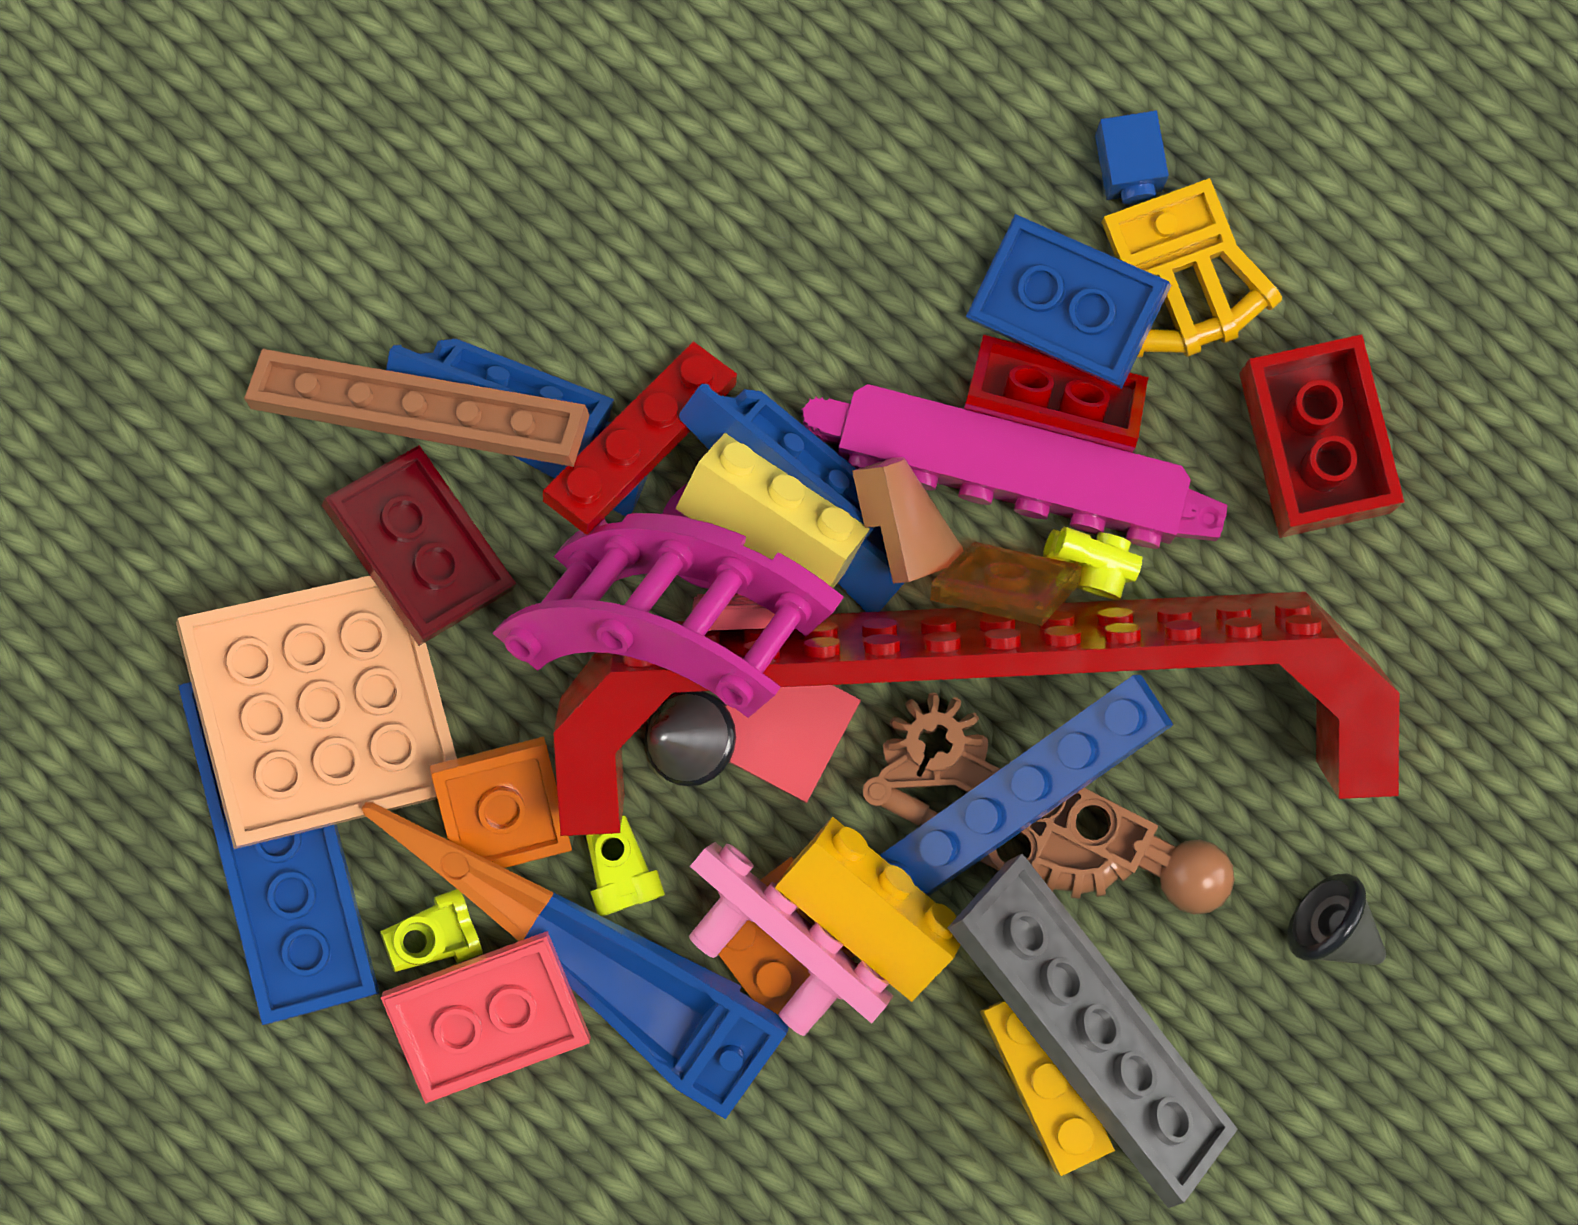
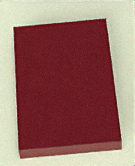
M420 445L325 497L321 506L418 646L511 592L516 585L514 579Z

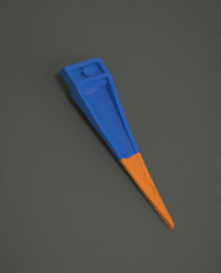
M365 802L362 811L366 817L446 879L515 939L521 941L548 931L571 989L630 1043L676 1090L725 1120L787 1034L789 1026L783 1022L779 1015L740 992V985L373 802Z

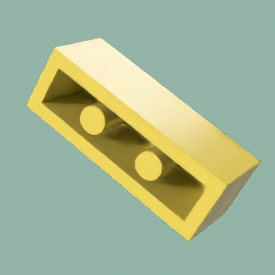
M726 433L721 436L698 462L675 508L688 518L711 523L746 536V542L743 546L771 560L778 552L818 576L832 588L835 587L847 571L870 530L868 527L865 528L864 524L853 518L848 512L803 485L798 479L788 475L753 452L751 448L738 442Z

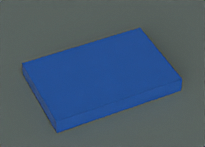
M1015 214L966 318L973 323L1122 389L1172 285L1163 278Z

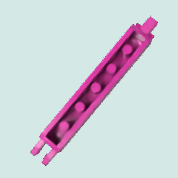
M870 384L863 386L853 393L851 404L830 398L828 400H824L823 397L819 399L815 396V399L809 398V402L801 409L803 425L823 442L838 445V454L845 460H848L856 469L892 458L904 457L925 490H936L937 484L960 489L958 496L973 503L991 505L993 498L1015 504L1014 511L1030 518L1045 520L1048 518V514L1052 513L1071 518L1070 526L1075 529L1093 534L1104 532V528L1127 533L1126 539L1132 544L1158 549L1161 542L1170 544L1175 537L1217 541L1223 530L1228 505L1189 489L1191 479L1181 465Z

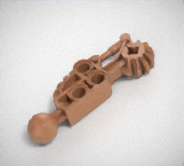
M930 693L927 700L929 713L924 715L918 704L911 699L906 702L905 706L915 721L910 724L899 717L891 719L890 725L895 730L907 734L906 739L893 738L883 743L884 755L888 766L881 770L878 777L869 779L863 788V796L870 805L875 807L881 806L917 826L923 825L938 813L929 809L930 805L900 791L899 788L955 786L968 793L1000 770V768L985 761L988 749V739L978 734L964 736L963 731L974 726L979 718L976 713H971L957 722L954 717L960 709L961 700L956 697L952 698L949 702L946 713L938 712V694ZM937 728L944 729L947 732L945 742L952 746V749L948 754L940 751L937 752L934 758H930L922 776H917V772L925 759L926 744L919 740L921 734L924 732L932 735ZM1083 788L1020 832L1029 843L1030 851L1027 860L1052 892L1053 890L1071 892V898L1080 899L1081 894L1094 891L1096 897L1105 896V890L1117 879L1124 882L1140 867L1160 877L1161 889L1171 904L1180 911L1196 915L1210 913L1221 907L1231 895L1235 881L1233 865L1230 859L1214 843L1199 839L1184 841L1174 846L1154 835L1158 825L1086 788ZM1092 806L1099 808L1107 817V831L1098 840L1084 838L1076 828L1077 814L1084 807ZM997 849L980 860V862L998 871L1005 864L1000 860Z

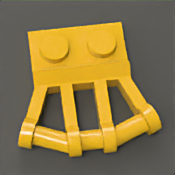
M1210 178L1104 216L1102 220V225L1115 258L1163 278L1172 285L1164 301L1175 330L1150 329L1137 357H1143L1144 352H1178L1189 357L1201 352L1202 345L1218 339L1223 343L1238 339V332L1265 308L1272 310L1282 301V296L1274 284L1237 246ZM1219 256L1250 290L1231 309L1211 259ZM1192 266L1212 313V318L1197 324H1193L1174 273Z

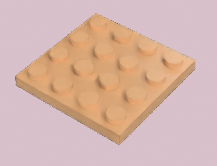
M371 576L233 605L177 619L176 626L234 849L366 817L362 811L365 802H373L391 811L437 799L429 766L457 759L427 645L425 642L418 646Z

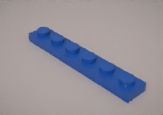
M1132 675L880 856L890 865L903 869L911 877L914 885L927 896H930L1174 724L1143 676Z

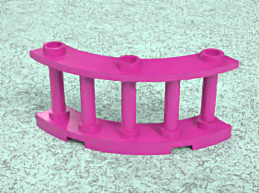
M658 513L627 514L622 522L608 524L603 519L588 535L578 530L553 556L567 570L542 602L525 607L510 615L492 634L505 644L507 650L514 657L529 663L537 671L559 657L575 653H611L647 661L671 670L708 689L726 705L737 709L749 718L774 697L780 689V686L763 674V672L793 630L797 629L804 636H807L835 611L844 596L818 576L779 552L771 560L743 546L746 542V536L711 523L681 516ZM647 574L624 605L600 601L615 581L633 575ZM677 575L712 583L711 587L682 625L649 613ZM736 593L775 614L743 659L727 648L705 637V634Z

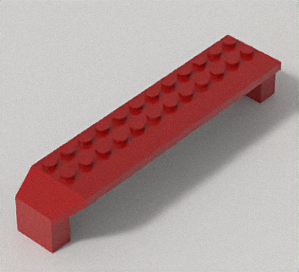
M1306 591L831 614L807 636L794 629L763 672L780 687L1280 664L1316 697V762L1338 799L1399 796L1400 693L1377 662ZM673 621V622H676V623L682 625L685 621ZM765 628L711 630L705 634V637L727 648L743 659ZM595 652L560 698L553 732L560 836L620 833L625 796L622 746L672 693L709 690L686 677L650 662L623 655Z

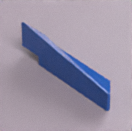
M458 339L438 341L432 353L419 354L403 348L402 345H393L389 351L386 367L388 371L584 404L590 416L577 456L611 423L608 422V419L610 418L614 402L613 398ZM513 456L554 479L567 467V465ZM648 475L613 509L614 511L624 516L632 514Z
M701 384L679 414L680 420L709 450L726 433L864 524L852 472L856 468L762 391L744 389L734 398L719 396L710 388V385ZM881 526L868 527L870 528L868 534L847 571L838 582L865 612H880L904 584L893 583Z

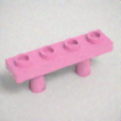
M714 842L706 847L691 864L690 867L718 890L720 895L718 901L689 935L690 940L702 952L715 958L746 921L749 920L755 922L808 968L810 976L779 1012V1017L796 1033L805 1036L837 998L845 1000L871 1024L889 1004L894 996L885 989L889 982L871 969L864 961L856 964L840 950L843 946L840 941L835 939L817 922L812 926L795 911L797 906L775 888L776 883L772 882L767 887L750 872L754 865L737 848L730 844H726L722 848Z

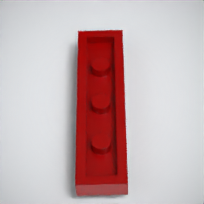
M693 341L576 457L574 467L567 466L543 490V502L584 534L588 535L691 431L680 420L679 414L701 384H708L719 396H726L736 386L737 373Z

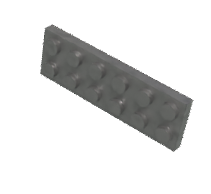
M1022 853L1008 860L947 928L1167 1208L1185 1203L1238 1128Z

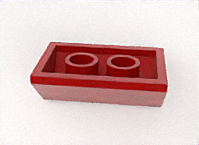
M983 334L964 409L1133 453L1139 438L1149 377L1130 372L1122 389L1025 345Z

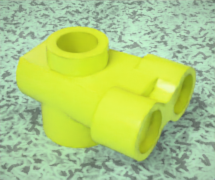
M1063 527L1061 531L1053 529L1046 540L1043 550V559L1081 569L1076 584L1077 588L1114 600L1121 599L1125 583L1136 581L1142 566L1143 557L1129 552L1131 542L1125 538L1098 532L1095 540L1089 534L1068 527Z
M622 816L620 833L586 835L597 889L590 891L598 915L605 916L665 896L658 871L649 872L626 816ZM611 838L621 840L624 845L623 855L615 861L607 860L602 854L603 844Z
M458 889L434 897V906L380 931L394 972L453 956L456 962L460 963L483 954L465 899ZM418 931L424 936L425 947L420 953H410L405 949L403 940L408 932Z

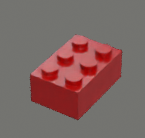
M1363 334L1250 358L1239 376L1279 538L1391 514L1405 502Z

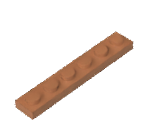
M262 349L244 397L252 410L574 467L590 416L584 404Z

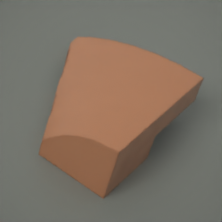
M904 457L892 458L852 471L865 528L881 526L893 583L917 580L945 569L965 558L963 547Z

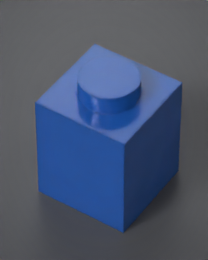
M1157 110L1100 119L1095 139L1106 200L1122 198L1123 204L1131 205L1155 198L1157 192H1162L1169 177Z

